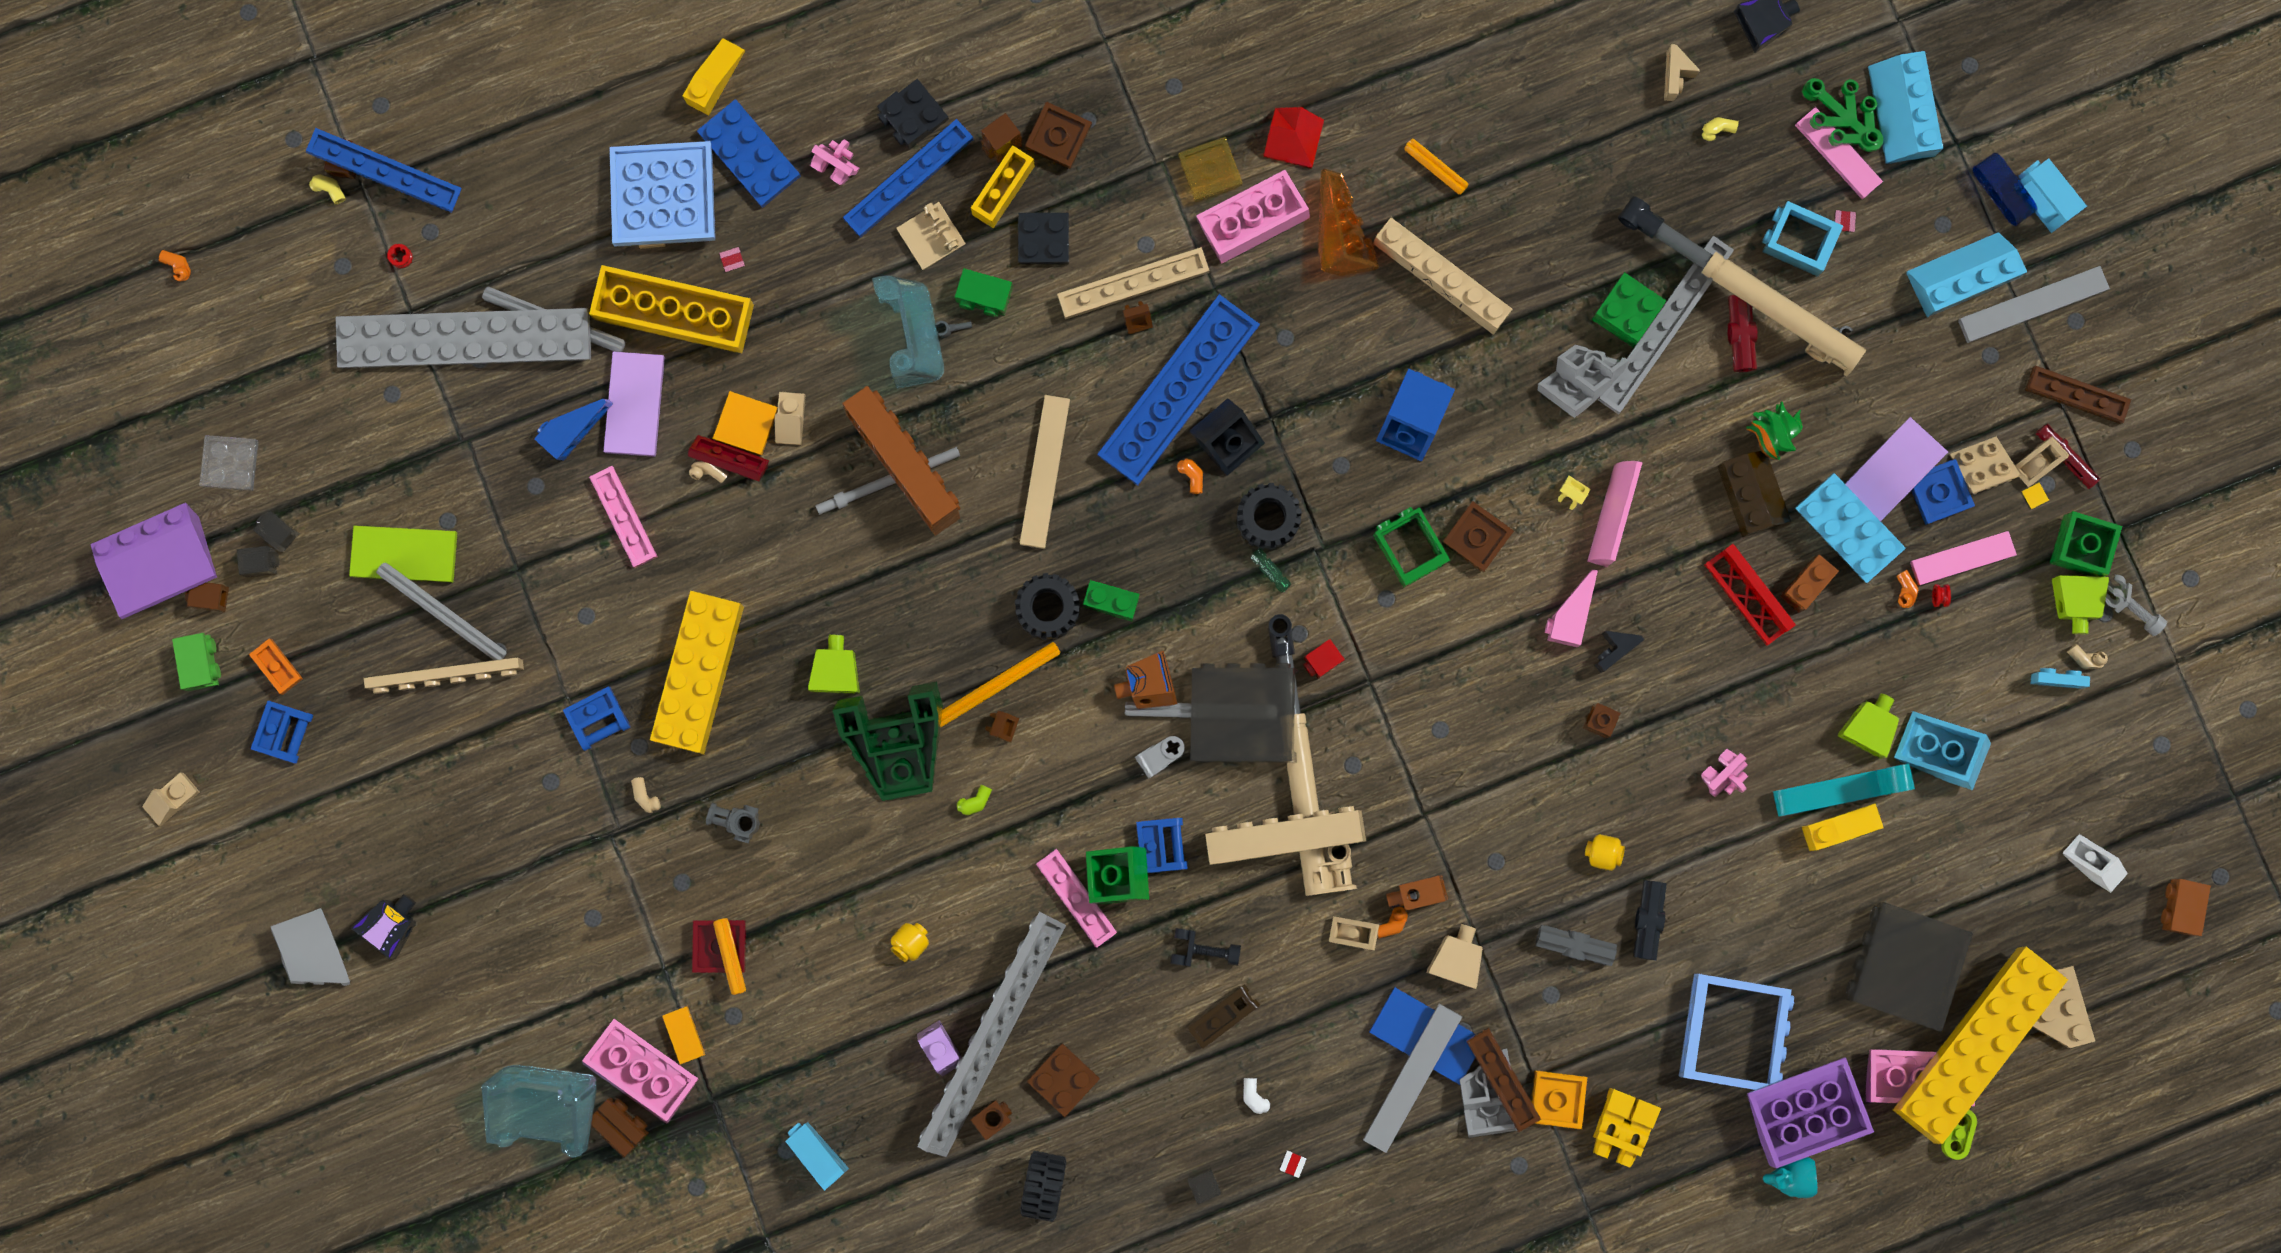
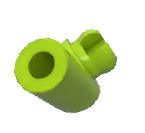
M980 785L975 797L967 800L961 798L957 802L958 811L964 815H971L982 811L992 789Z

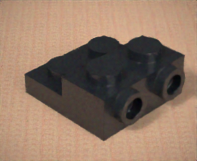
M918 78L899 93L897 91L877 106L879 111L877 117L885 127L890 125L895 131L892 135L901 146L905 144L909 150L949 120L948 115Z

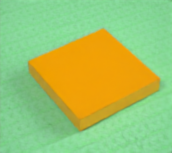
M730 391L713 440L762 456L778 407Z
M1535 1070L1531 1102L1541 1118L1536 1124L1582 1129L1587 1077Z

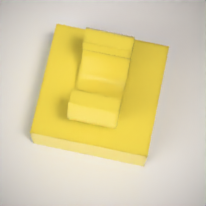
M1568 476L1560 489L1561 494L1558 502L1561 503L1565 497H1570L1573 502L1569 509L1573 510L1578 503L1582 505L1590 488Z

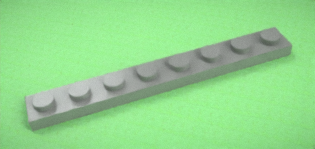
M1715 236L1710 239L1704 248L1712 255L1715 252L1724 256V259H1728L1734 251ZM1693 263L1627 357L1629 360L1628 366L1599 397L1598 401L1618 415L1713 281L1711 277L1709 278L1701 273L1703 268Z

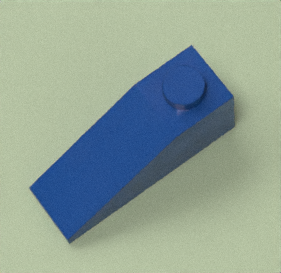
M600 399L554 418L549 422L546 421L537 430L539 434L535 440L556 460H565L613 403L607 399Z

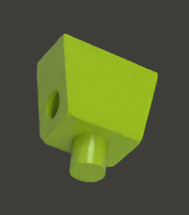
M2058 576L2052 578L2059 619L2072 620V634H2088V620L2102 618L2109 577Z
M829 635L828 649L816 650L808 685L810 692L860 693L855 652L844 650L843 635Z
M1881 693L1875 705L1868 701L1861 703L1837 736L1879 759L1887 758L1899 722L1898 717L1889 713L1895 700Z

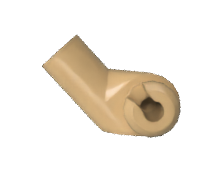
M703 461L693 463L691 465L692 468L689 470V475L695 480H699L702 475H711L720 483L729 474L724 469Z
M2075 644L2067 651L2083 669H2100L2108 661V657L2104 652L2085 653L2078 644Z
M634 778L631 783L635 801L645 812L653 813V811L659 810L661 808L658 797H648L644 778Z

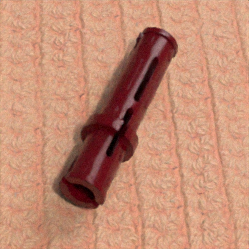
M2048 423L2035 433L2043 442L2052 436L2069 454V457L2062 462L2083 482L2087 489L2092 488L2099 482L2101 478L2068 445L2069 442L2065 438L2062 439Z

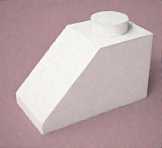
M2080 834L2063 852V855L2091 881L2110 893L2128 874L2118 857Z

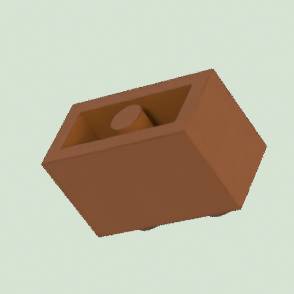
M1819 554L1809 561L1780 597L1800 613L1810 606L1839 571Z
M2171 879V883L2167 885L2165 893L2166 898H2168L2167 906L2161 915L2162 930L2189 936H2202L2211 885L2184 879Z

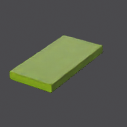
M353 526L349 576L383 579L376 572L382 563H387L411 581L454 583L457 532Z

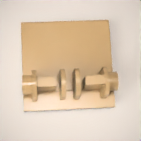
M940 202L935 205L932 203L927 204L923 208L925 211L896 228L922 270H925L966 244Z
M1997 436L1950 454L1952 460H1957L1964 480L1967 483L1966 485L1972 495L2020 477V473Z

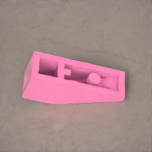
M1591 570L1556 611L1552 619L1548 618L1545 633L1549 634L1548 641L1573 647L1581 645L1597 570Z

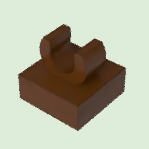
M1139 301V306L1129 308V305H1125L1123 314L1128 334L1153 328L1148 304H1143L1142 301Z
M999 710L997 714L990 713V717L995 720L992 727L986 726V731L996 738L1011 743L1019 718Z

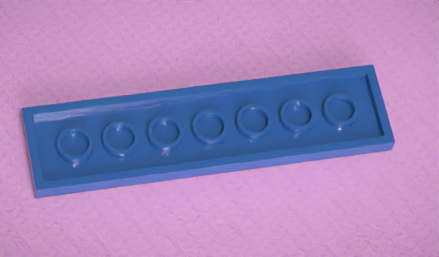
M1219 294L1097 456L1139 486L1260 324Z

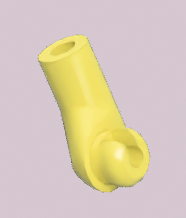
M1720 117L1714 118L1704 125L1702 137L1707 141L1715 140V135L1720 131L1736 133L1738 121Z
M321 174L313 176L309 183L313 191H327L334 204H340L346 200L335 179Z

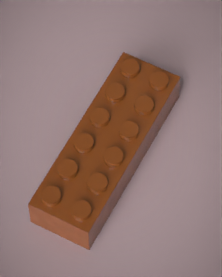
M866 386L842 403L848 419L935 536L960 519L958 510L961 508L958 505V499L951 490L949 492L945 491L944 481L936 470L934 472L930 471L931 467L928 464L927 457L921 450L916 452V447L913 444L914 440L906 430L903 432L900 430L899 420L892 410L886 411L887 408L884 405V400L877 390L872 392Z

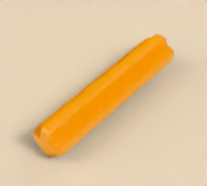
M1411 139L1406 144L1404 149L1408 154L1457 194L1461 195L1467 189L1468 182L1415 139Z
M727 918L716 920L713 925L731 994L744 993L746 987L729 921Z

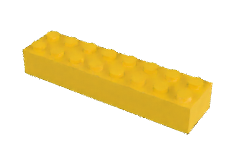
M2027 946L2017 948L1897 1103L1893 1111L1934 1144H1943L2068 979Z

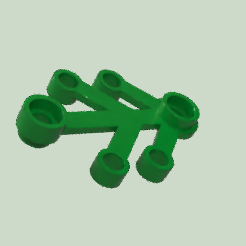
M1813 78L1808 80L1802 89L1804 97L1810 101L1819 99L1837 116L1826 117L1824 113L1817 112L1810 119L1811 127L1817 130L1823 127L1851 128L1856 133L1845 134L1844 131L1835 129L1828 137V141L1832 146L1858 144L1866 152H1874L1882 146L1883 135L1875 128L1874 109L1877 107V101L1874 97L1867 96L1860 103V109L1864 114V125L1857 120L1855 93L1858 91L1859 85L1855 80L1849 79L1841 87V91L1844 94L1845 108L1825 91V85L1820 79ZM1812 85L1818 87L1819 90L1813 89ZM1847 85L1852 86L1853 91L1848 90ZM1865 102H1869L1872 108H1868ZM1815 118H1819L1822 124L1817 123ZM1834 135H1838L1840 141L1835 140ZM1868 135L1871 136L1874 139V141L1869 140Z

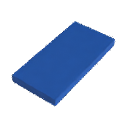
M1394 987L1369 1033L1410 1056L1435 1010ZM1458 1024L1433 1070L1460 1085V1079L1466 1075L1475 1059L1466 1040L1476 1034Z

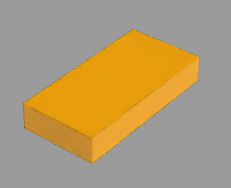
M688 1006L662 1015L679 1064L705 1055Z

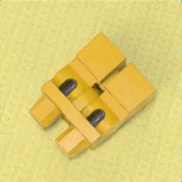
M1609 1088L1603 1112L1593 1135L1596 1138L1593 1153L1608 1159L1612 1145L1621 1148L1616 1162L1630 1168L1636 1156L1642 1155L1661 1108Z

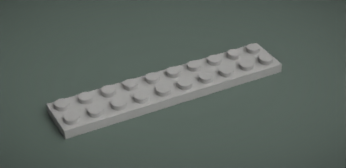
M590 309L336 317L337 367L364 368L591 360Z
M1041 912L1032 919L1026 938L1020 942L1013 963L1007 967L1005 978L1001 986L995 990L993 1002L989 1009L983 1013L980 1027L970 1038L966 1054L958 1061L957 1071L953 1079L946 1084L945 1094L941 1102L933 1109L932 1119L928 1127L922 1131L917 1147L926 1152L944 1157L948 1155L1064 931L1065 924Z

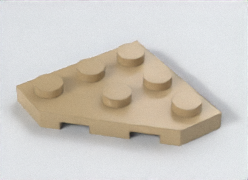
M2067 966L2056 969L2068 981L2032 1028L2048 1035L2067 1048L2095 1042L2074 967Z

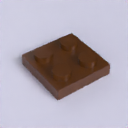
M1046 102L1029 136L1025 149L1071 169L1092 126V122Z
M1472 501L1442 543L1484 573L1514 530Z
M1062 1043L1027 1082L1057 1111L1066 1117L1100 1078Z

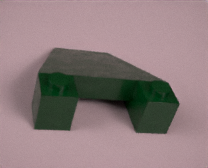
M937 681L911 687L908 694L911 712L869 719L863 696L838 700L833 708L840 737L850 747L853 757L856 761H859L865 770L866 777L882 801L933 791L943 709Z

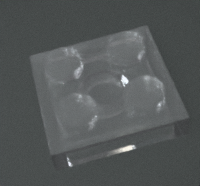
M205 435L199 486L253 491L258 440Z

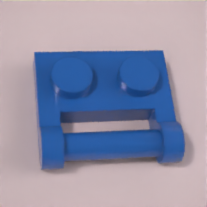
M609 686L563 709L584 751L592 748V744L620 730L625 731L631 728ZM613 714L615 715L617 721L588 736L585 735L583 729Z
M267 701L251 750L297 764L299 759L297 754L308 722L312 721L314 715ZM292 716L299 718L287 752L281 751Z
M1183 818L1136 822L1139 847L1146 848L1148 873L1188 869L1187 861H1184L1181 834ZM1163 827L1171 828L1173 863H1166Z

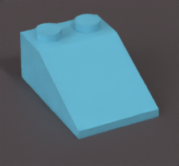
M1912 711L1894 759L1905 764L1909 763L1910 766L1946 782L1973 790L1991 742L1986 734Z

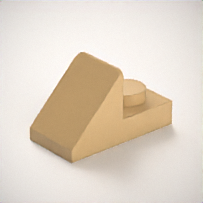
M1675 44L1670 45L1666 55L1664 100L1674 101L1678 94L1682 93L1683 78L1680 77L1695 78L1700 72L1698 67Z
M779 392L778 411L775 414L776 444H802L805 394Z
M2052 436L2040 443L2031 453L2015 464V467L2020 473L2022 481L2030 487L2068 458L2069 454Z
M180 772L162 789L152 790L143 808L157 825L161 826L200 791L184 773Z
M1333 916L1329 942L1375 950L1379 925Z

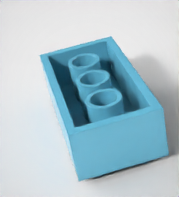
M1835 473L1827 477L1794 507L1866 583L1906 549Z

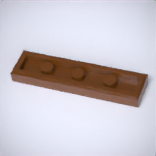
M2036 365L2032 368L2025 391L2118 424L2124 423L2132 400Z
M1486 1028L1467 1039V1044L1517 1131L1520 1132L1540 1121L1539 1114L1490 1029Z

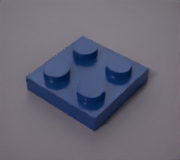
M1956 459L1933 467L1911 490L1925 525L1975 506Z

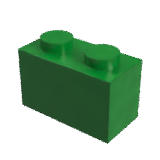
M963 268L955 300L957 303H960L959 306L967 310H974L975 307L984 310L983 313L988 316H1005L1013 284L1011 281Z
M1090 580L1083 608L1133 622L1140 594Z

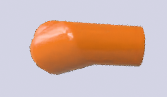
M165 250L161 251L159 262L172 266L175 273L173 275L174 279L177 281L187 280L190 277L191 270L186 258Z
M1191 459L1180 460L1177 464V470L1179 473L1186 474L1190 478V493L1202 494L1203 471Z
M1905 570L1896 576L1902 586L1898 603L1903 608H1910L1914 605L1919 590L1908 570Z

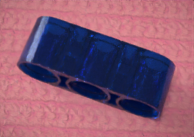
M1992 153L1973 167L1975 177L2009 223L2017 226L2037 212L2038 209L2035 201L1998 153Z

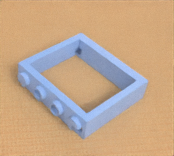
M1694 974L1679 1077L1753 1090L1782 1081L1783 1074L1780 1073L1781 1062L1784 1063L1786 1058V1047H1783L1785 1036L1788 1037L1790 1032V1021H1787L1788 1011L1792 1010L1794 1004V996L1791 995V990ZM1708 984L1780 996L1767 1084L1695 1071Z

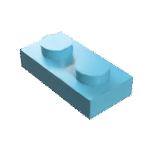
M2040 668V672L2031 674V684L2083 689L2090 687V676H2081V671L2067 670L2065 674H2057L2056 669Z

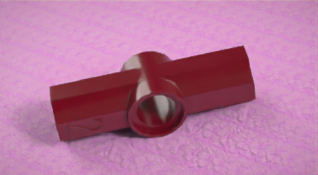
M1730 295L1728 297L1730 322L1727 327L1729 345H1732L1734 372L1739 373L1755 371L1757 369L1755 344L1758 332L1757 324L1753 321V308L1738 296Z

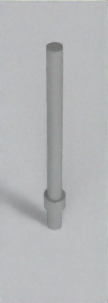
M955 447L928 458V464L933 468L960 456L959 451ZM887 475L849 492L843 493L842 491L833 495L834 498L815 506L819 515L837 507L841 509L848 506V503L896 482L891 475Z

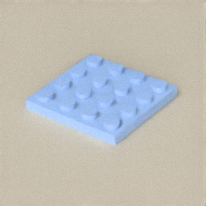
M711 141L610 147L612 244L614 246L715 241Z

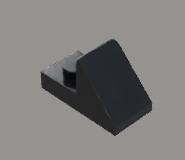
M1612 631L1603 632L1602 635L1614 650L1606 649L1597 657L1600 661L1594 666L1600 673L1606 671L1645 639L1642 635Z

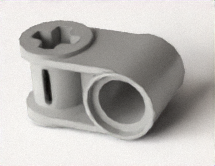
M1170 736L1158 744L1152 745L1135 756L1149 779L1168 767V764L1178 759L1184 752V744L1180 738ZM1169 741L1180 744L1177 748L1178 754L1174 755L1172 752H1166V749L1169 747L1167 744Z

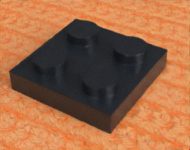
M1018 213V264H1069V213Z

